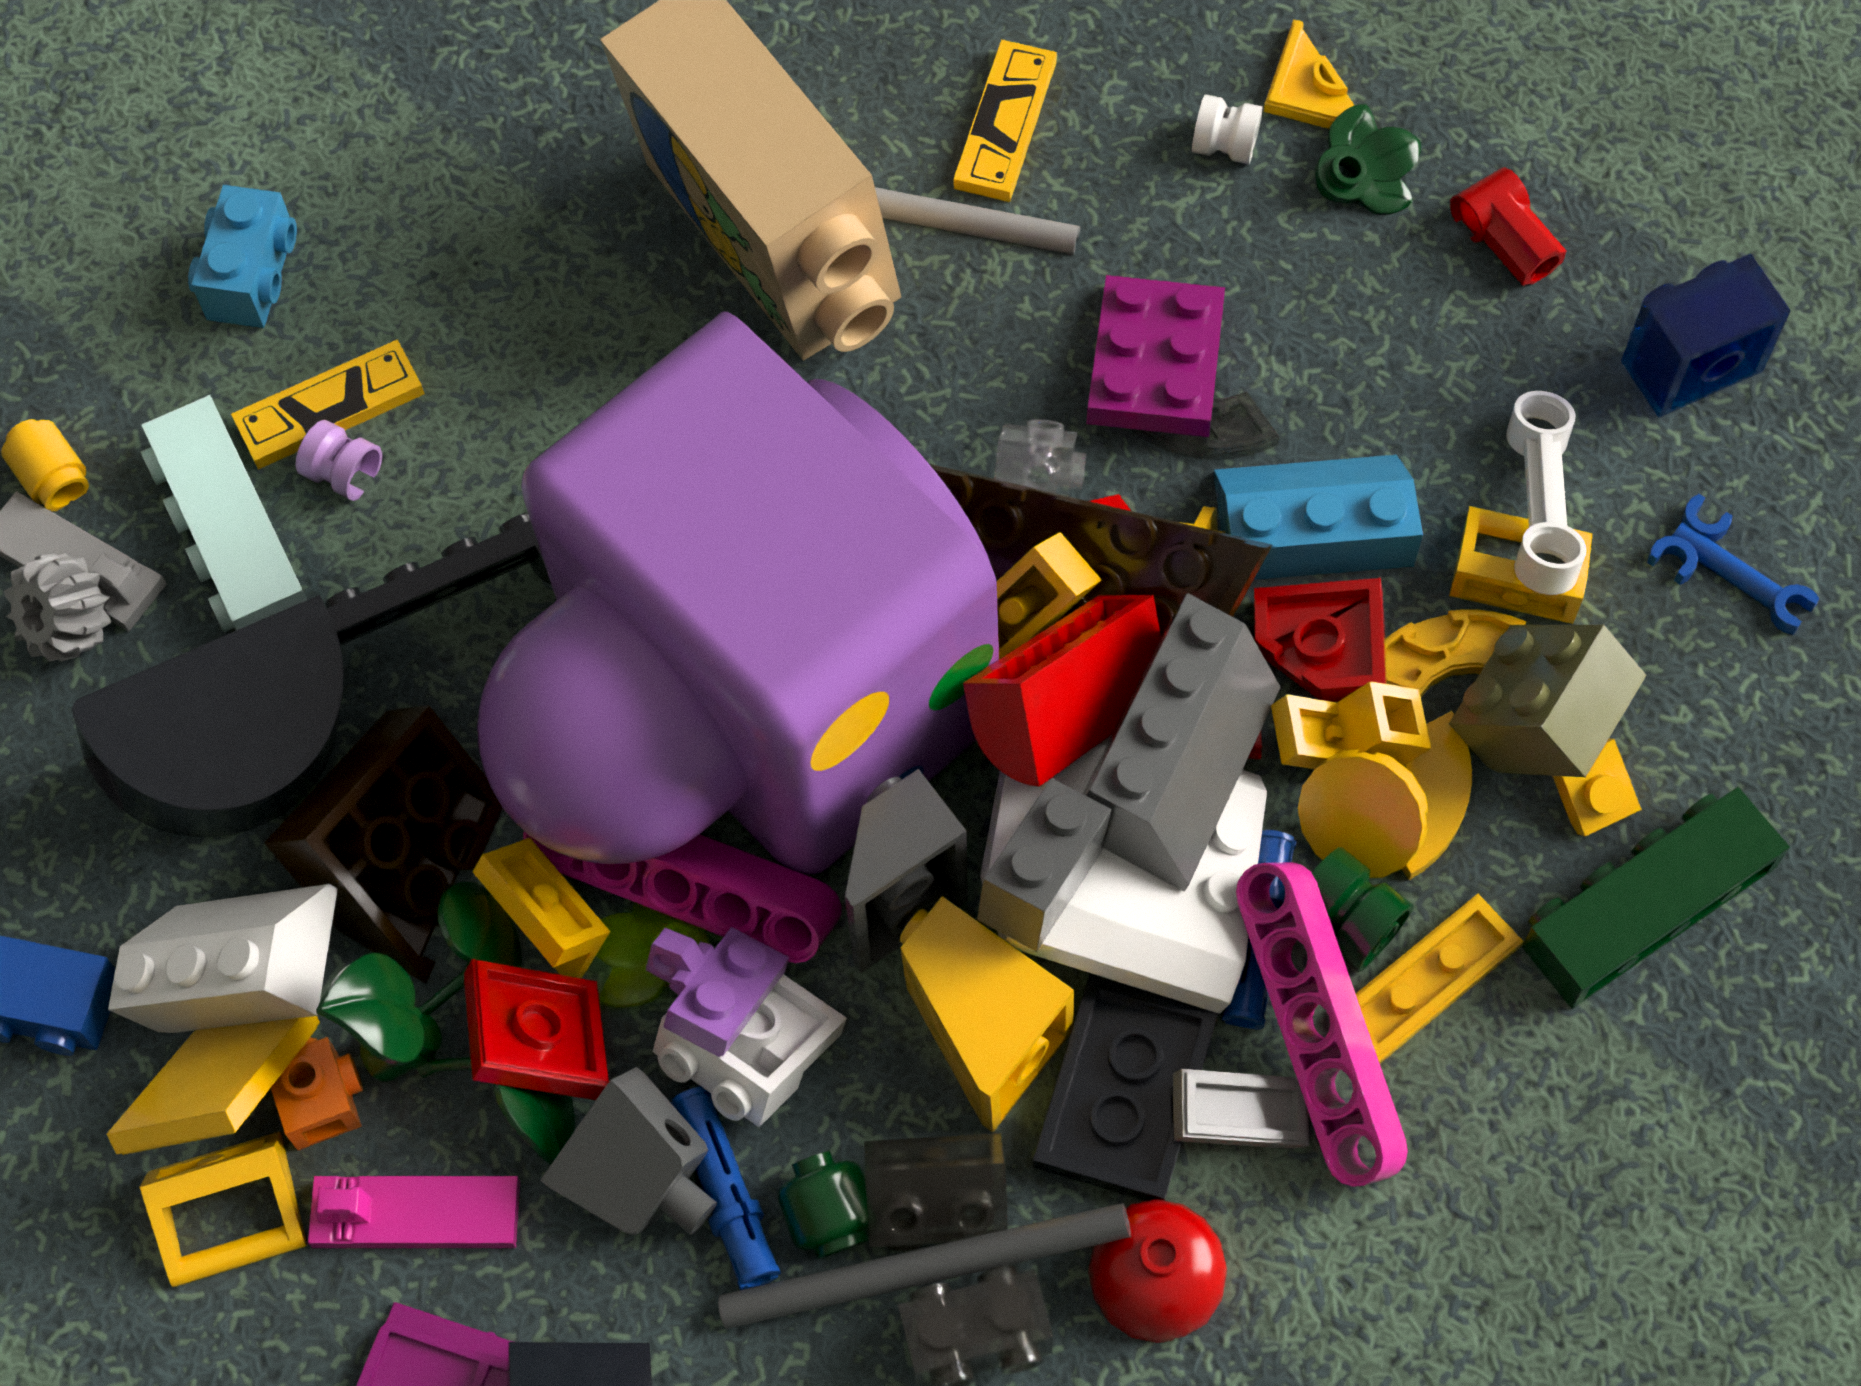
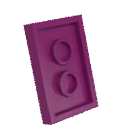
M1106 275L1086 424L1209 437L1225 287Z

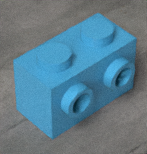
M223 185L216 207H210L206 214L204 223L206 239L200 257H194L190 264L188 274L189 289L195 293L206 320L264 328L271 304L276 303L280 295L281 271L286 255L292 252L296 242V221L289 216L281 192Z

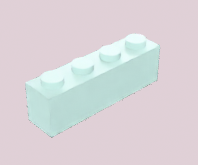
M208 395L142 424L151 445L150 448L141 451L142 457L156 485L167 481L173 492L172 496L163 499L164 505L178 533L190 529L196 544L185 548L201 583L211 578L214 581L219 593L209 597L208 600L223 632L233 628L239 630L306 601L307 598L211 396Z

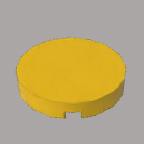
M1360 749L1343 750L1318 765L1302 785L1297 808L1301 830L1314 853L1322 860L1336 848L1343 847L1370 869L1369 878H1383L1404 868L1425 843L1428 828L1426 829V814L1429 812L1426 795L1413 773L1393 757L1379 752H1375L1373 755L1366 752H1358Z

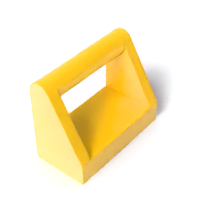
M1469 506L1449 596L1573 624L1584 597L1592 533L1573 529L1583 538L1587 548L1575 586L1571 590L1558 595L1541 594L1521 583L1515 573L1514 560L1474 551L1477 533L1521 543L1524 533L1529 528L1528 519Z
M280 1132L148 1171L139 1187L172 1287L307 1246L287 1155ZM269 1176L283 1219V1226L181 1256L171 1206Z

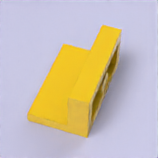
M531 838L482 854L473 870L474 875L560 975L582 978L611 931Z

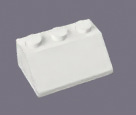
M325 884L174 907L120 946L108 1010L154 1031L166 1033L317 1016L316 1009L320 1002L338 888Z

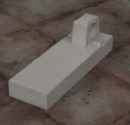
M17 491L0 510V557L19 568L26 562L35 560L36 556L53 552L56 555L66 553L72 558L84 557L88 572L100 573L98 587L101 594L110 597L103 603V610L110 617L111 622L128 632L167 585L162 575L136 562L126 554Z

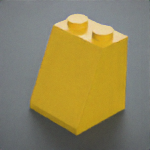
M942 896L930 912L925 909L919 910L908 922L900 936V942L903 944L900 949L906 988L980 1122L991 1132H994L1072 1033L1074 1026V990Z

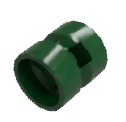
M1338 847L1314 869L1312 875L1318 884L1343 959L1358 972H1361L1374 961L1399 933L1410 917L1414 905L1386 882L1374 886L1369 883L1370 869L1343 847Z

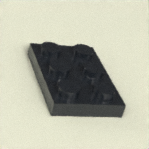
M1089 973L1033 1158V1168L1144 1201L1156 1199L1165 1201L1182 1141H1174L1173 1073L1181 1069L1203 1070L1218 1013Z

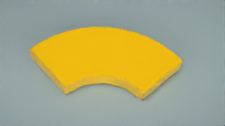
M1460 609L1448 611L1447 615L1430 618L1416 624L1411 622L1385 639L1387 684L1418 689L1422 698L1431 686L1450 676L1472 673L1480 674L1494 652L1495 644L1501 635L1507 631L1510 625H1526L1527 621L1494 611Z
M1452 711L1426 724L1431 749L1404 765L1406 769L1413 773L1425 793L1429 810L1426 814V829L1428 828L1425 843L1405 867L1402 868L1408 880L1425 871L1445 852L1458 832L1469 803L1472 787L1471 757L1468 745L1449 725L1454 716Z

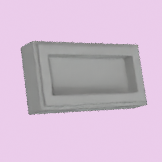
M1181 1069L1173 1073L1174 1141L1269 1148H1305L1309 1146L1308 1109L1296 1077Z

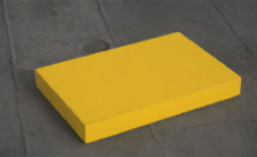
M318 1017L292 1018L195 1030L107 1132L106 1135L116 1155H125L236 1133L316 1031L320 1024Z

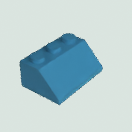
M1397 455L1215 469L1213 471L1221 531H1225L1226 534L1273 545L1254 580L1414 567L1423 532L1414 479Z

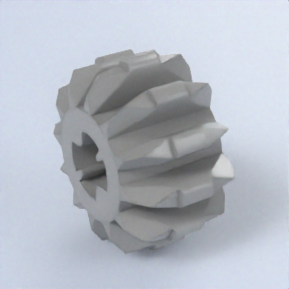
M54 552L36 556L35 560L26 562L21 568L11 571L12 586L4 591L6 599L11 604V612L5 617L14 621L16 626L15 640L26 641L27 650L31 657L44 656L49 662L58 659L59 661H66L79 657L80 653L91 650L95 645L103 642L102 628L110 624L111 620L103 610V603L110 597L100 592L98 587L100 573H89L84 557L72 558L66 553L56 555Z

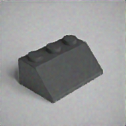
M919 769L902 780L900 777H893L884 781L871 792L867 803L862 806L845 893L853 963L860 973L903 945L900 942V936L908 922L919 910L925 909L930 912L942 896L957 907L968 901L966 830Z

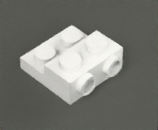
M783 974L723 1057H718L665 1029L663 1026L666 1014L661 1019L652 1052L658 1056L659 1065L668 1077L681 1083L691 1079L710 1092L714 1106L723 1116L734 1121L745 1117L760 1127L798 1089L803 1072L841 1036L847 1018Z

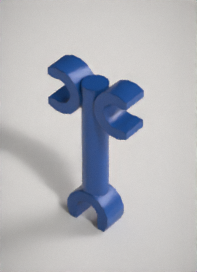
M1700 494L1692 497L1683 511L1682 523L1672 536H1665L1655 542L1648 555L1647 563L1654 566L1666 554L1678 556L1683 565L1679 569L1674 581L1681 585L1690 579L1697 567V562H1699L1770 609L1771 621L1776 628L1784 633L1794 635L1802 621L1796 616L1791 615L1785 605L1797 603L1804 609L1812 612L1819 601L1817 594L1807 586L1799 584L1788 585L1782 588L1716 544L1715 541L1723 538L1727 533L1733 516L1726 512L1715 524L1703 523L1698 518L1697 513L1702 507L1705 497Z

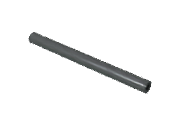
M1123 1203L721 1294L718 1297L719 1313L725 1329L744 1326L1131 1238L1129 1220Z

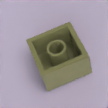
M1510 625L1507 631L1497 640L1494 652L1476 681L1464 693L1463 702L1449 722V725L1487 767L1498 773L1586 778L1647 675L1605 625Z

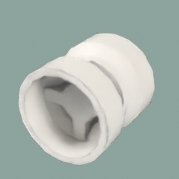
M1205 94L1195 126L1192 153L1210 156L1219 150L1222 153L1228 154L1232 161L1249 165L1259 132L1262 106L1244 103L1239 107H1227L1223 98Z

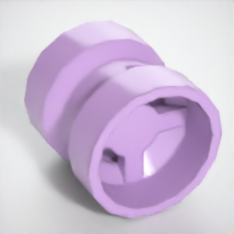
M321 420L310 428L303 438L296 456V470L298 474L317 483L325 480L331 483L334 492L352 501L359 499L364 493L363 490L350 484L353 475L360 470L375 477L382 463V451L379 446L363 438L352 440L347 437L345 429L327 420Z

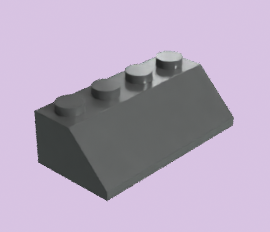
M1189 593L1186 594L1163 631L1082 793L1112 809L1104 841V849L1182 891L1187 889L1268 716L1271 705L1274 703L1281 688L1246 624Z

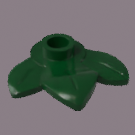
M1366 104L1354 105L1337 116L1328 129L1329 149L1321 155L1315 167L1316 185L1319 192L1326 199L1335 202L1352 203L1357 201L1366 209L1378 215L1393 214L1407 208L1413 202V198L1401 178L1417 163L1421 153L1420 140L1403 128L1384 127L1378 129L1374 116ZM1339 166L1348 169L1354 178L1343 176L1339 171Z

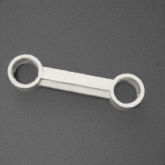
M1531 391L1521 395L1516 400L1506 432L1507 441L1510 446L1524 456L1529 528L1522 538L1514 569L1518 579L1529 589L1541 594L1558 595L1571 590L1575 586L1587 552L1583 538L1575 530L1567 526L1562 454L1566 450L1576 415L1571 404L1561 396L1547 391ZM1532 418L1543 419L1551 423L1556 429L1538 428L1526 420ZM1535 553H1547L1557 556L1565 564L1547 562L1539 558Z

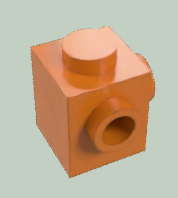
M310 1037L271 1087L284 1133L297 1150L362 1127L352 1095L362 1092L363 1086L351 1054L339 1056L328 1037L320 1040Z

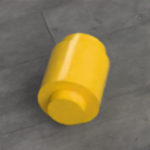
M25 420L15 425L8 432L6 442L1 449V456L34 502L43 504L50 511H58L68 505L70 501H74L86 494L89 488V482L85 478L86 467L52 421Z

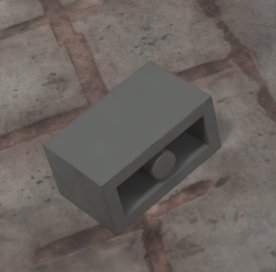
M1051 778L985 876L977 920L1037 952L1101 854L1112 809Z

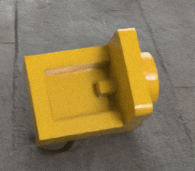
M1613 738L1608 739L1586 778L1553 776L1570 823L1578 835L1588 836L1642 810L1616 741Z

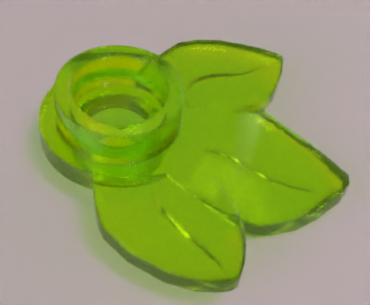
M636 902L633 905V913H616L604 917L601 921L611 932L596 957L613 968L601 993L600 999L602 1003L611 1007L625 1008L640 1006L655 1000L669 982L646 971L653 942L664 928L694 939L697 945L700 942L710 944L705 930Z

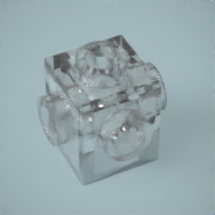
M1036 419L1028 421L1027 426L1004 423L998 439L994 479L1070 496L1071 489L1082 490L1087 453L1075 452L1077 432L1064 431V425L1059 422Z

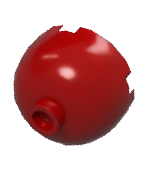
M1156 1199L1130 1205L1126 1208L1131 1230V1238L1093 1246L1088 1276L1094 1300L1099 1305L1107 1321L1131 1338L1162 1343L1172 1341L1175 1338L1185 1337L1207 1324L1222 1301L1227 1266L1221 1241L1204 1217L1183 1204Z

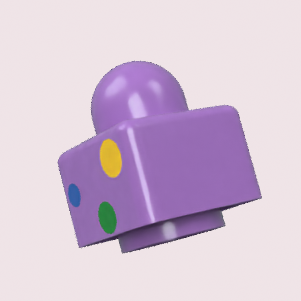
M728 312L718 314L536 457L526 467L522 477V495L557 601L521 629L499 655L483 689L477 731L478 746L484 772L499 803L521 829L549 849L567 857L591 863L628 864L646 861L665 855L685 845L729 811L784 867L804 875L819 874L827 870L855 846L862 806L867 803L868 796L877 786L893 777H900L902 780L917 769L921 771L929 782L977 741L969 718L963 683L999 660L996 577L974 527L955 497L929 463L878 411L854 393L833 382L823 379H813L806 382L736 316Z

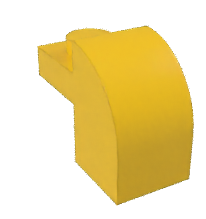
M1368 682L1337 703L1285 695L1271 705L1282 765L1315 770L1324 760L1343 750L1360 749L1358 752H1366L1372 755L1375 752L1391 756L1404 766L1431 749L1420 691L1418 689Z

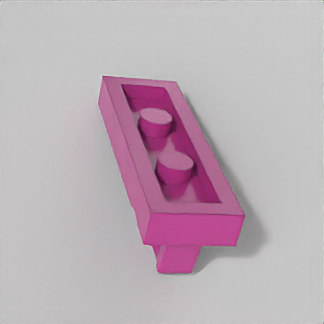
M314 1176L308 1244L311 1248H516L520 1180L518 1176Z

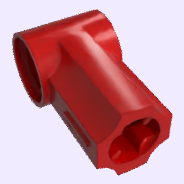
M1506 167L1499 168L1453 195L1450 199V210L1456 223L1460 220L1464 222L1474 234L1470 238L1474 243L1484 240L1522 286L1538 282L1563 263L1567 252L1566 249L1530 209L1528 192L1520 178L1512 170Z

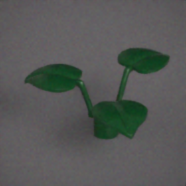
M459 882L448 888L440 899L438 923L442 935L450 949L459 958L467 961V964L457 977L419 1008L414 1006V985L404 968L392 958L380 953L364 955L347 965L334 978L319 1002L316 1013L344 1028L360 1043L362 1061L368 1072L379 1081L390 1082L415 1068L423 1078L436 1072L472 1070L471 1057L435 1059L436 1050L440 1048L442 1043V1035L438 1024L429 1015L465 986L464 972L472 959L520 967L522 963L520 941L512 919L486 888L480 887L477 882ZM494 1084L493 1090L497 1103L508 1123L541 1158L551 1165L575 1131L572 1096Z

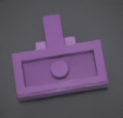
M733 927L729 929L715 949L712 945L703 942L697 945L694 939L664 928L651 945L646 965V971L671 983L669 985L670 989L679 995L668 1009L663 1027L718 1057H723L785 973L789 957Z

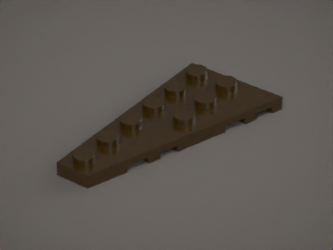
M929 464L950 490L974 527L987 553L996 582L1034 546L1059 532L1063 534L1102 579L1059 620L1098 595H1154L1160 635H1162L1187 593L1233 617L1273 546L1272 544Z

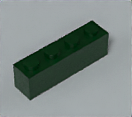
M1736 787L1719 800L1712 793L1701 798L1683 814L1682 819L1685 823L1669 834L1662 828L1651 832L1631 850L1634 857L1617 869L1612 863L1601 866L1581 883L1582 893L1566 904L1560 898H1555L1542 906L1529 918L1528 923L1531 929L1522 948L1571 1009L1778 867L1790 846L1739 787Z

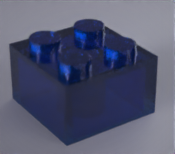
M1751 253L1730 263L1726 260L1716 261L1704 268L1695 278L1677 286H1674L1672 283L1661 285L1643 299L1621 362L1658 418L1763 372L1791 310Z

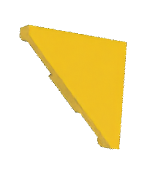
M1293 19L1265 101L1264 112L1329 129L1336 117L1346 109L1354 106V104L1347 95L1348 88L1325 55L1321 56L1304 32L1303 22Z

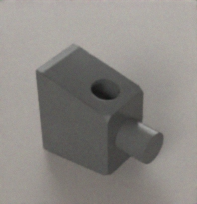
M638 1067L609 1081L540 1180L547 1187L626 1234L635 1236L655 1224L663 1214H666L688 1234L692 1235L703 1225L717 1205L715 1200L689 1180L708 1152L705 1141Z

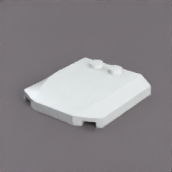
M1111 735L1052 778L1083 793ZM1242 770L1193 878L1185 891L1103 848L1101 854L1037 952L997 931L998 936L1019 951L1220 1014L1231 1003L1246 960L1248 933L1237 903L1236 889L1238 880L1244 871L1254 864H1258L1267 790L1260 775ZM1001 771L999 772L980 875L982 884L985 876L1050 779L1040 787L1020 783Z

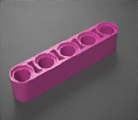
M525 831L523 832V840L531 838L556 869L564 875L723 937L733 927L788 956V962L800 963L812 958L841 916V903L838 895L827 884L700 834L685 845L656 858L628 864H600L567 857L549 849Z
M1294 862L1254 864L1245 870L1238 880L1236 889L1237 903L1326 1165L1332 1176L1342 1184L1352 1187L1364 1186L1389 1179L1399 1173L1406 1162L1408 1153L1406 1138L1318 884L1311 871L1301 864ZM1276 876L1281 879L1286 893L1284 903L1280 909L1274 906L1269 893L1271 882ZM1297 940L1304 945L1308 956L1306 968L1302 973L1295 968L1291 959L1292 947ZM1318 1005H1321L1326 1010L1330 1019L1329 1032L1325 1038L1316 1031L1313 1023L1314 1010ZM1340 1070L1345 1072L1352 1082L1353 1093L1348 1103L1339 1097L1335 1087L1336 1075ZM1361 1136H1365L1371 1141L1375 1148L1376 1159L1372 1168H1368L1363 1164L1358 1156L1357 1146Z

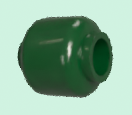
M830 1151L813 1155L792 1164L796 1177L785 1182L779 1188L778 1201L794 1245L801 1250H814L817 1259H821L869 1241L866 1230L876 1223L878 1215L861 1166L854 1161L848 1160L834 1163Z

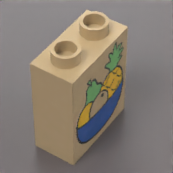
M659 0L601 38L600 41L647 165L801 359L804 361L830 344L840 352H848L858 349L874 339L889 323L894 312L893 303L901 298V293L872 175L727 0Z

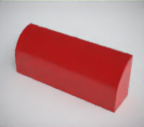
M1098 595L963 683L974 736L983 753L996 768L1015 781L1040 787L1112 735L1161 637L1154 595Z

